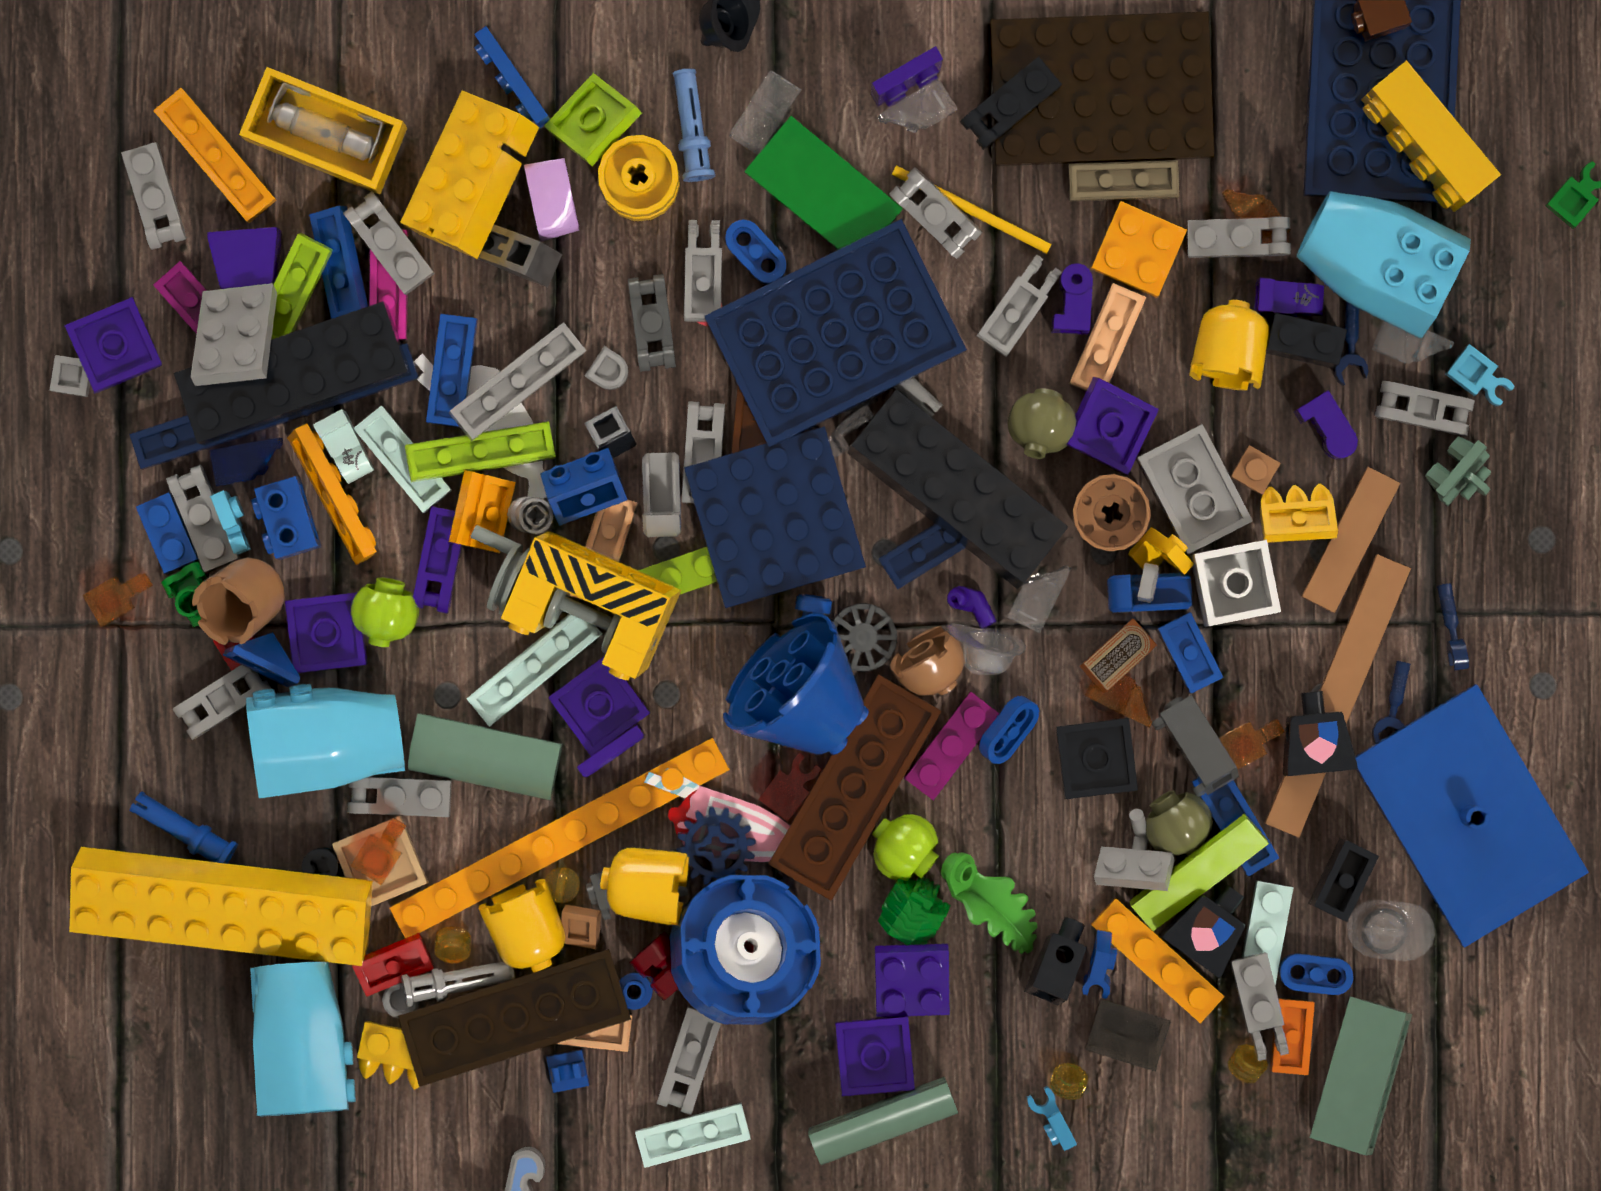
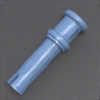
M681 69L674 71L673 77L683 138L678 144V149L683 152L685 173L682 175L683 181L697 182L712 179L715 177V171L710 167L708 153L711 141L707 136H704L696 70Z

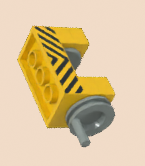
M479 525L475 526L471 534L472 539L507 554L490 591L487 609L495 611L499 606L498 614L502 615L501 619L510 622L508 625L510 629L520 634L529 635L530 632L536 633L544 627L552 628L562 611L607 631L601 651L605 653L602 664L610 667L608 671L610 674L623 680H629L630 677L636 679L648 670L681 593V589L551 531L535 537L531 547L523 553V545ZM570 594L614 613V616H608L568 597Z

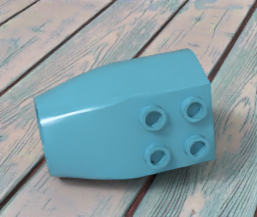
M1330 191L1313 218L1296 257L1346 302L1421 339L1437 318L1470 251L1471 239L1398 203L1379 198Z
M300 684L289 687L290 692L275 694L274 689H263L253 692V697L246 698L247 719L259 798L330 789L372 775L405 771L403 744L395 695L366 693L339 688L312 689L311 684Z
M300 962L250 968L254 1012L253 1051L257 1116L349 1110V1102H356L354 1079H347L346 1065H353V1047L351 1042H345L343 1022L329 963Z

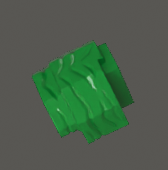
M918 877L917 881L911 878L908 881L897 879L882 905V913L878 922L888 935L906 945L927 944L928 940L936 935L951 905L936 897L940 885L930 881L929 878L923 877L921 879Z

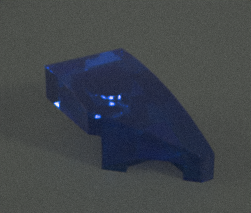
M273 438L210 450L216 486L254 480L257 475H265L269 468L267 464L275 450L280 449L283 445V439Z

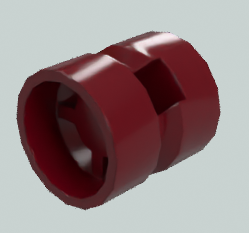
M664 931L629 962L642 978L650 977L652 979L650 987L663 1001L678 990L671 973L670 936Z

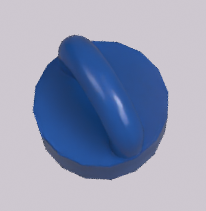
M798 594L796 596L795 609L802 610V616L812 614V612L831 614L832 600L830 598L809 594Z

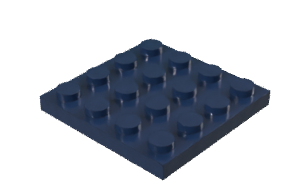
M825 426L797 434L770 448L766 443L684 467L725 609L866 568Z

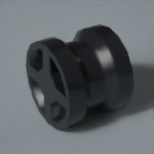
M326 847L310 851L302 862L303 873L338 877L341 871V865L335 851Z

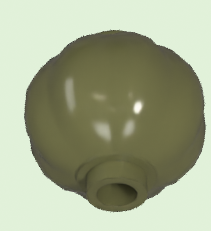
M1046 388L1036 389L1034 393H1027L1020 397L1012 406L1008 417L1010 436L1017 444L1024 448L1025 455L1035 459H1043L1046 453H1056L1064 449L1073 436L1076 426V416L1072 407L1063 400V396L1060 393Z
M1171 790L1159 796L1150 804L1152 812L1146 818V837L1156 851L1172 852L1173 856L1186 854L1188 857L1205 844L1204 841L1212 829L1213 819L1208 805L1201 797H1197L1189 792L1177 795L1174 790Z

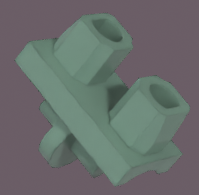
M1458 436L1447 450L1448 455L1459 462L1457 466L1450 472L1437 462L1425 475L1428 483L1436 490L1439 500L1445 505L1449 506L1459 493L1466 500H1469L1476 491L1486 496L1491 490L1484 481L1492 472L1487 467L1482 466L1490 455L1486 452L1487 446L1479 440L1473 444Z

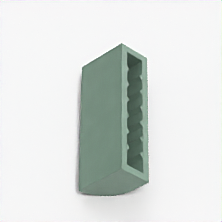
M418 713L410 746L408 770L551 801L563 744Z
M1350 996L1310 1138L1365 1156L1373 1155L1413 1014Z
M944 1076L915 1087V1090L899 1093L808 1128V1136L820 1165H824L956 1115L958 1110Z

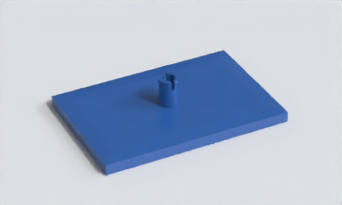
M1477 684L1472 685L1355 756L1358 766L1357 772L1462 947L1465 948L1589 873ZM1473 812H1476L1477 818L1471 823V815Z

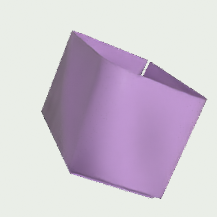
M565 158L525 164L524 168L540 242L580 231Z

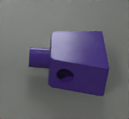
M277 227L207 232L220 289L270 283L274 285L279 272L282 241L281 230Z

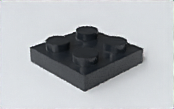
M1129 718L1056 726L1064 799L1138 791Z

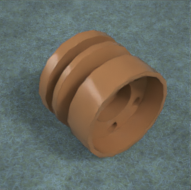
M1116 474L1098 476L1086 483L1078 493L1073 508L1075 526L1081 537L1094 548L1105 551L1125 550L1137 543L1147 531L1151 518L1149 500L1142 488L1130 478ZM1114 503L1120 505L1118 511L1123 514V517L1120 521L1114 519L1111 524L1105 521L1107 515L1102 510L1105 506L1112 507Z

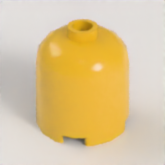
M1229 300L1228 305H1219L1209 309L1204 314L1200 324L1189 376L1197 381L1201 380L1202 375L1213 378V386L1245 391L1248 390L1249 383H1253V387L1259 389L1262 382L1269 335V326L1266 319L1258 312L1250 309L1248 302L1241 300Z
M626 848L619 851L613 858L611 867H604L601 875L600 889L607 890V902L610 908L616 914L624 917L678 926L684 905L683 902H679L678 891L679 886H687L688 854L645 848Z
M546 879L536 880L535 884L537 887L526 890L525 885L521 884L491 897L494 904L492 906H487L486 903L479 905L480 914L501 959L512 968L524 969L530 967L532 972L543 970L553 964L551 958L557 955L564 947V927Z

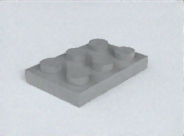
M273 283L203 291L191 370V379L195 386L264 379L267 377L277 291Z
M1203 424L1137 457L1176 536L1188 547L1185 552L1186 555L1253 521Z

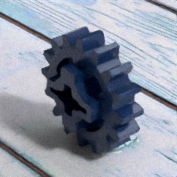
M709 806V815L703 816L699 810L695 811L697 821L693 823L686 819L684 824L689 829L688 832H681L677 835V838L685 841V845L677 847L676 850L677 852L688 854L689 866L693 867L690 877L694 879L699 874H702L705 885H708L711 877L718 880L728 875H736L735 871L737 869L747 872L748 867L744 863L745 858L754 859L755 857L754 853L747 850V846L756 844L755 838H746L745 836L752 829L750 824L739 825L742 819L740 813L736 814L733 818L728 817V807H724L721 814H716L714 807ZM720 822L730 825L739 836H727L721 831ZM707 824L708 832L699 841H692L696 831L701 826ZM715 836L719 837L722 843L733 844L721 848L720 855L717 856L710 849H699L711 844L712 837ZM740 850L737 859L725 868V860L730 853ZM694 856L706 857L711 861L712 869L700 865Z

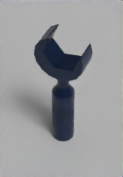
M1346 301L1345 329H1347L1345 340L1348 343V355L1342 357L1339 365L1334 368V377L1342 386L1345 385L1341 372L1348 365L1360 367L1364 379L1368 375L1366 361L1359 355H1355V344L1359 339L1360 309Z
M1451 583L1438 585L1437 589L1444 625L1449 629L1451 641H1447L1449 665H1454V671L1468 669L1469 658L1466 644L1463 639H1458L1456 630L1459 621Z
M1396 661L1388 699L1391 705L1389 717L1381 718L1374 724L1372 737L1375 743L1380 742L1379 733L1388 726L1396 730L1405 727L1400 720L1396 719L1398 707L1403 703L1410 663Z

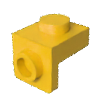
M1153 527L1144 534L1128 553L1142 570L1145 563L1159 566L1165 560L1185 575L1194 565L1185 554L1188 547L1178 537L1171 534L1167 538Z

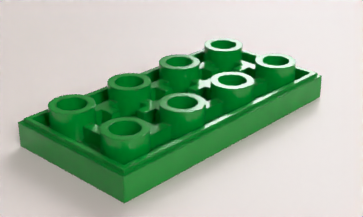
M792 116L788 118L744 171L746 175L837 250L892 224L903 210L900 205Z

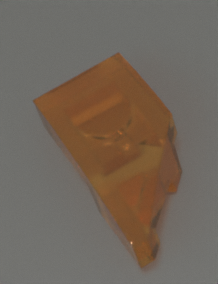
M1228 189L1222 192V196L1237 219L1282 217L1269 199H1265V195L1242 194ZM1262 231V244L1272 243V231Z

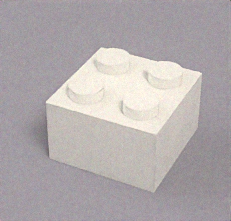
M1267 540L1190 555L1191 561L1194 563L1192 568L1204 627L1281 612Z

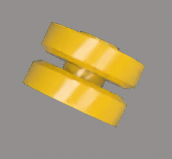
M645 135L627 136L614 142L603 154L598 168L599 187L608 206L619 216L633 221L652 220L664 214L675 202L680 188L679 170L671 151L659 140ZM636 174H644L647 181L644 184L639 181L638 185H635L633 177Z

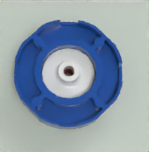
M728 875L706 886L684 905L678 926L673 925L670 933L671 973L684 998L692 1007L707 1018L722 1024L760 1025L790 1010L812 988L821 966L819 926L807 904L804 906L788 890V885L766 875Z

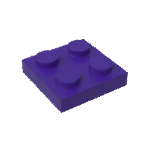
M933 47L872 82L870 95L877 107L884 103L888 107L893 106L906 98V92L913 86L918 85L919 89H922L936 81L943 62L937 47Z
M133 297L64 325L94 394L162 366V362Z
M1093 377L1075 415L1076 426L1073 436L1066 445L1122 474L1128 475L1159 409L1100 378Z
M358 592L285 601L291 658L297 673L368 665L364 634L357 630L351 617L352 601Z
M604 657L548 697L590 756L596 754L650 714L628 681L615 677L608 672L610 667L602 664Z
M948 944L875 946L876 1017L950 1015Z
M908 1016L835 1022L842 1097L915 1090Z

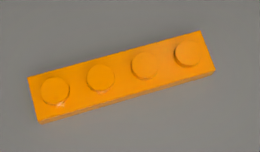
M178 89L153 110L248 223L252 222L277 201L184 89Z
M308 423L294 429L287 439L355 565L368 560L377 552L375 549V538L368 527H363L357 516L359 510L353 497L345 494L340 484L341 475L337 467L332 462L329 463L325 457L322 439L315 430L311 431Z
M1114 898L1091 923L1096 930L1111 932V943L1200 1024L1225 997L1118 899Z

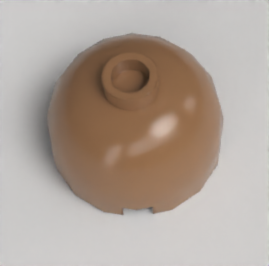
M941 626L924 631L911 639L907 646L912 649L906 652L903 657L897 652L890 663L892 673L907 690L917 695L928 696L937 693L944 695L953 690L957 685L956 680L962 673L965 659L961 643L953 630L947 626V630L944 631Z

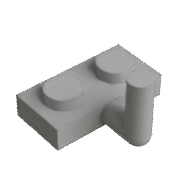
M1133 809L1129 813L1135 835L1132 849L1101 846L1094 874L1096 885L1168 891L1175 861L1173 853L1146 850L1148 839L1146 837L1144 813L1141 809Z

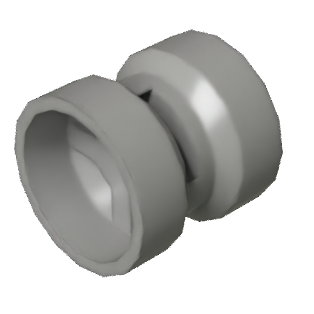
M518 497L512 501L508 508V521L515 530L531 534L543 533L550 527L553 521L551 506L541 498Z

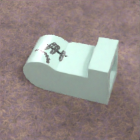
M341 409L313 424L348 484L374 471L369 456L358 434L353 429L354 426L346 411Z

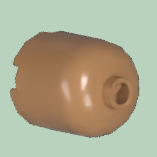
M249 557L236 560L203 581L195 589L192 605H197V610L201 617L198 624L210 638L220 644L226 645L228 642L244 644L280 612L285 599L284 585L279 574L266 562Z

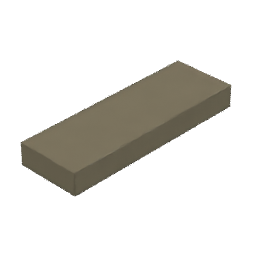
M1178 160L1075 163L1068 165L1069 202L1179 198Z

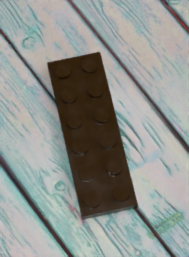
M609 949L398 1016L419 1087L631 1020Z

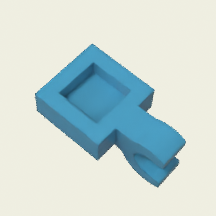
M1046 1086L1044 1091L1048 1099L1045 1104L1037 1105L1031 1095L1027 1096V1103L1032 1111L1044 1114L1048 1119L1049 1123L1043 1127L1052 1145L1060 1143L1063 1150L1066 1151L1076 1146L1077 1143L1056 1105L1053 1091Z

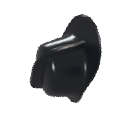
M760 0L708 1L699 12V25L702 31L701 44L704 46L713 45L714 47L728 48L734 52L744 50L749 43L750 36L759 17L761 9Z

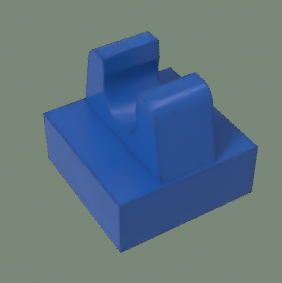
M583 1048L546 1056L553 1093L590 1085Z

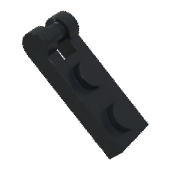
M1038 56L977 108L969 112L960 123L966 130L971 129L978 138L976 142L984 150L1058 90L1062 84ZM988 113L997 123L991 129L981 120Z

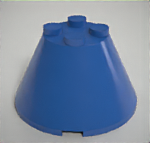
M813 613L795 619L791 623L794 626L793 629L781 637L774 633L754 652L742 667L728 691L725 700L730 704L728 714L726 712L723 713V718L731 730L741 735L819 755L830 752L832 755H836L845 748L848 742L847 737L857 725L867 718L869 710L864 706L835 624L826 615Z

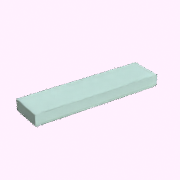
M568 614L466 699L487 725L491 727L598 639L602 633L597 626Z

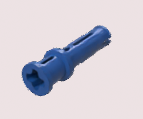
M143 791L135 798L139 803H132L130 807V812L137 814L187 844L189 853L194 856L199 854L211 862L228 864L237 849L238 843L225 841L212 833V828L208 825L204 826L202 824L200 827L146 795Z

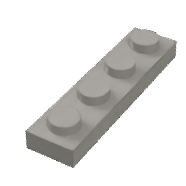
M563 322L451 409L449 414L472 442L582 356L586 349Z

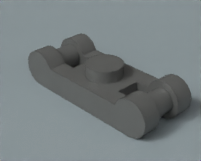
M664 274L653 275V279L640 281L639 277L628 278L640 372L651 371V367L665 365V369L675 368L676 361ZM655 293L657 304H642L641 295ZM662 341L663 351L649 353L648 343Z

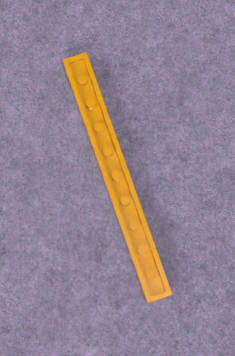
M711 738L393 905L389 909L405 938L421 933L679 797L644 783L649 772L661 776L662 784L666 789L677 790L683 784V777L700 786L730 769L714 738Z

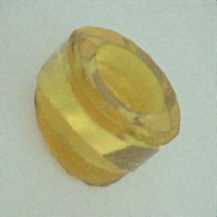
M559 866L552 869L546 875L545 879L555 902L567 903L578 895L580 878L573 869Z
M457 926L440 929L435 937V955L447 963H459L466 960L471 954L470 933L464 928Z
M1243 1044L1235 1049L1227 1065L1230 1072L1237 1079L1244 1083L1252 1084L1257 1082L1265 1073L1268 1062L1267 1058L1258 1061L1254 1046Z
M1063 1063L1056 1066L1050 1079V1089L1053 1093L1067 1100L1082 1098L1088 1084L1086 1072L1080 1066L1071 1063Z

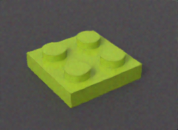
M593 73L544 126L553 136L593 167L609 147L620 138L642 113L636 105Z

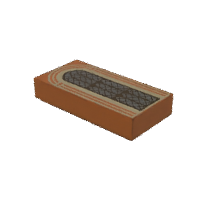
M1132 618L1084 661L1080 668L1104 694L1149 654L1157 644L1137 621Z

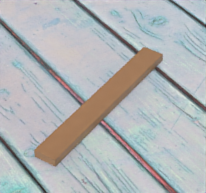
M1378 554L1373 559L1319 691H1323L1325 712L1342 711L1346 724L1411 570L1407 566ZM1326 773L1283 776L1264 824L1299 838Z

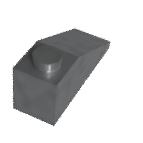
M494 224L478 259L548 288L562 254L538 240Z

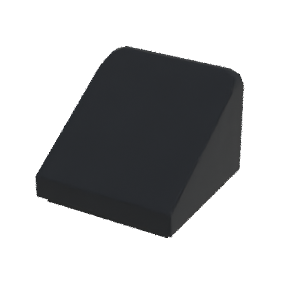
M617 406L585 422L598 450L601 451L609 448L612 458L637 445Z

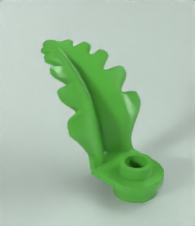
M964 852L959 854L951 853L942 865L941 875L946 880L952 897L964 904L969 921L974 925H980L986 921L990 936L996 937L1002 932L1004 945L1009 946L1011 942V948L1014 951L1019 950L1020 954L1024 952L1030 953L1033 950V942L1037 937L1036 934H1032L1037 929V923L1029 922L1030 919L1035 917V910H1022L1028 901V896L1024 893L1011 894L1015 882L1010 877H988L981 875L977 871L971 855Z

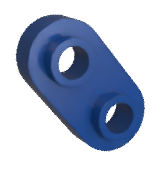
M738 220L729 226L725 235L727 248L757 281L763 284H770L784 276L787 267L785 256L755 223L749 220ZM742 233L748 234L751 238L750 243L746 246H741L737 243V237ZM765 260H772L776 265L775 269L770 273L764 272L761 268Z
M1017 696L1007 702L1000 714L982 735L979 744L980 753L994 764H1001L1007 761L1037 723L1039 718L1038 706L1025 696Z
M1294 953L1286 956L1279 966L1280 980L1286 987L1294 991L1340 995L1345 993L1353 983V971L1350 965L1335 957ZM1295 965H1301L1303 968V974L1299 978H1293L1290 973L1291 968ZM1331 969H1337L1339 972V978L1336 982H1329L1327 979V973Z

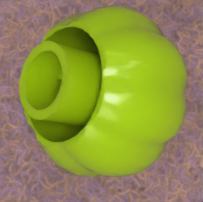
M378 577L375 584H366L355 595L351 605L352 621L357 630L369 637V644L378 647H389L390 641L403 639L414 629L419 617V607L416 605L413 593L404 589V582L392 578Z
M906 814L895 820L893 819L891 822L885 818L872 834L877 839L873 852L874 862L878 870L891 880L901 879L908 881L914 874L922 879L939 858V855L933 851L938 844L936 831L933 825L921 816Z

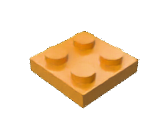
M1120 201L1091 269L1157 298L1187 229Z

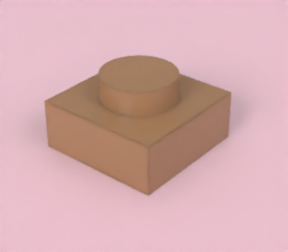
M1248 445L1230 478L1259 495H1263L1281 463Z
M565 905L561 916V922L565 931L564 944L596 949L600 943L601 911Z

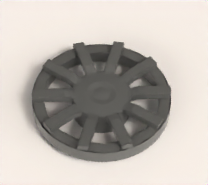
M867 603L854 604L843 609L833 620L836 628L839 623L850 631L849 635H839L841 640H849L850 644L844 648L845 653L852 648L856 650L852 663L849 662L852 670L860 672L875 670L884 665L893 655L897 644V631L893 620L883 609ZM857 609H869L865 623H861ZM852 612L856 625L851 626L842 618L847 613ZM874 612L884 618L875 626L870 625ZM888 623L891 635H877L876 631ZM877 640H891L888 652L876 644ZM875 649L884 657L877 663H874L870 650ZM861 652H865L869 663L868 666L857 665Z

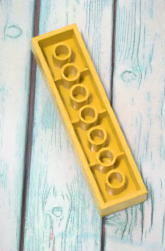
M81 847L71 867L69 932L362 966L369 945L373 881Z

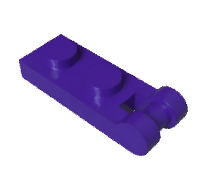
M431 506L413 598L419 608L423 609L424 605L435 607L437 612L446 614L449 613L462 548L461 544L449 542L455 515L453 510ZM429 580L442 583L440 594L427 591Z

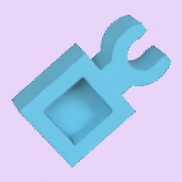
M1470 344L1464 348L1445 373V375L1473 396L1477 395L1481 389L1484 390L1486 399L1494 406H1500L1503 403L1495 395V388L1497 386H1503L1508 391H1512L1515 387L1509 379L1493 376L1492 374L1498 365Z
M224 490L211 495V500L223 530L226 531L233 553L238 555L251 550L247 537L241 527L240 517L244 516V512L237 496L231 497L230 493Z

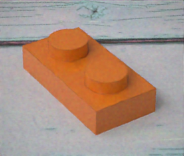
M1278 998L1285 1024L1282 1027L1289 1054L1280 1056L1279 1051L1276 1049L1273 1031L1270 1071L1309 1075L1315 1002Z

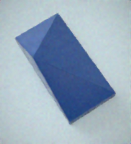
M273 632L249 640L244 644L226 648L223 656L285 687L297 685L300 680L299 674Z

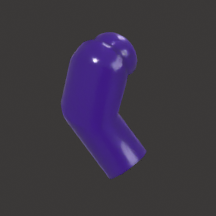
M957 586L948 593L947 602L949 606L954 609L972 612L980 629L997 622L983 592L964 586Z

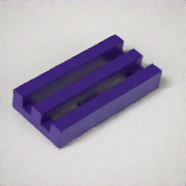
M639 725L634 726L578 765V770L583 777H589L645 738V733Z

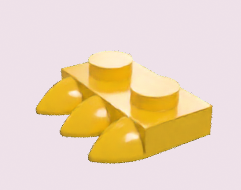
M1318 484L1311 494V501H1308L1304 491L1297 485H1293L1288 491L1286 503L1283 502L1280 494L1272 487H1268L1263 493L1260 518L1263 540H1267V543L1337 538L1338 526L1334 500L1330 491L1322 484Z
M365 1021L357 1055L359 1069L364 1079L373 1075L380 1063H383V1073L388 1084L394 1083L402 1075L404 1069H407L408 1081L414 1090L417 1089L419 1084L402 1028Z

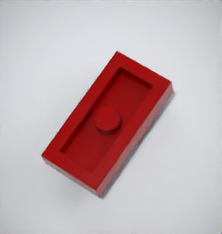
M417 933L366 954L362 966L352 965V968L366 997L402 983L401 975L407 974L409 977L431 971L434 969V963L420 933Z

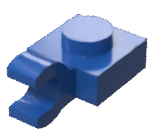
M1097 930L1090 957L1089 970L1083 978L1082 992L1084 995H1088L1089 988L1092 985H1100L1102 987V998L1106 999L1110 994L1111 981L1106 974V970L1114 969L1117 956V948L1111 947V932Z

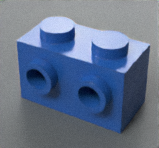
M609 448L589 453L585 457L564 465H557L548 471L540 473L547 499L559 526L628 500Z
M293 476L254 489L256 498L251 499L252 507L258 520L263 518L267 532L262 534V538L268 554L274 553L275 559L282 560L322 547L300 477Z

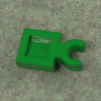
M1593 161L1582 168L1579 182L1572 176L1569 177L1545 205L1572 229L1576 228L1599 200L1591 193L1593 190L1601 188V179L1600 181H1593L1590 178V171L1596 165Z

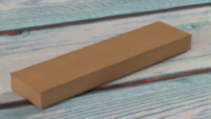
M1366 467L1337 524V538L1330 539L1301 595L1302 598L1331 613L1336 612L1400 485L1399 482L1370 467Z

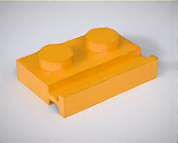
M464 470L449 542L500 553L499 550L472 539L471 534L475 526L479 525L504 537L508 519V508L511 505L516 482Z

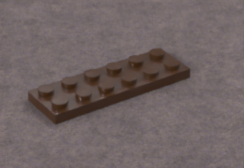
M879 674L863 700L864 706L869 710L867 718L857 725L847 737L848 742L845 748L838 754L830 756L768 863L770 866L830 901L834 898L942 712Z

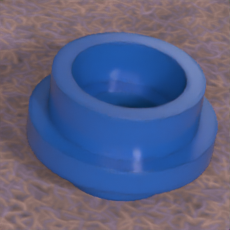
M629 973L619 980L628 1009H641L649 1003L652 998L653 989L650 987L651 982L647 977L642 978L639 973ZM638 985L641 988V995L637 998L630 997L627 993L628 987Z

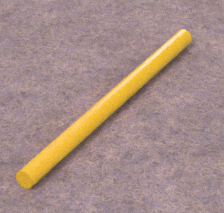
M896 165L892 175L906 182L909 171ZM935 185L963 212L1046 254L1052 244Z

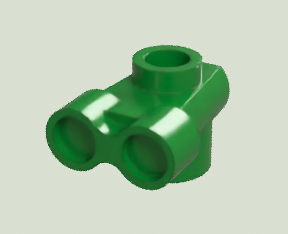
M193 562L185 566L180 572L167 577L161 582L168 598H175V607L178 613L187 617L193 627L199 626L198 621L201 620L198 610L192 605L195 589L206 578L199 562Z

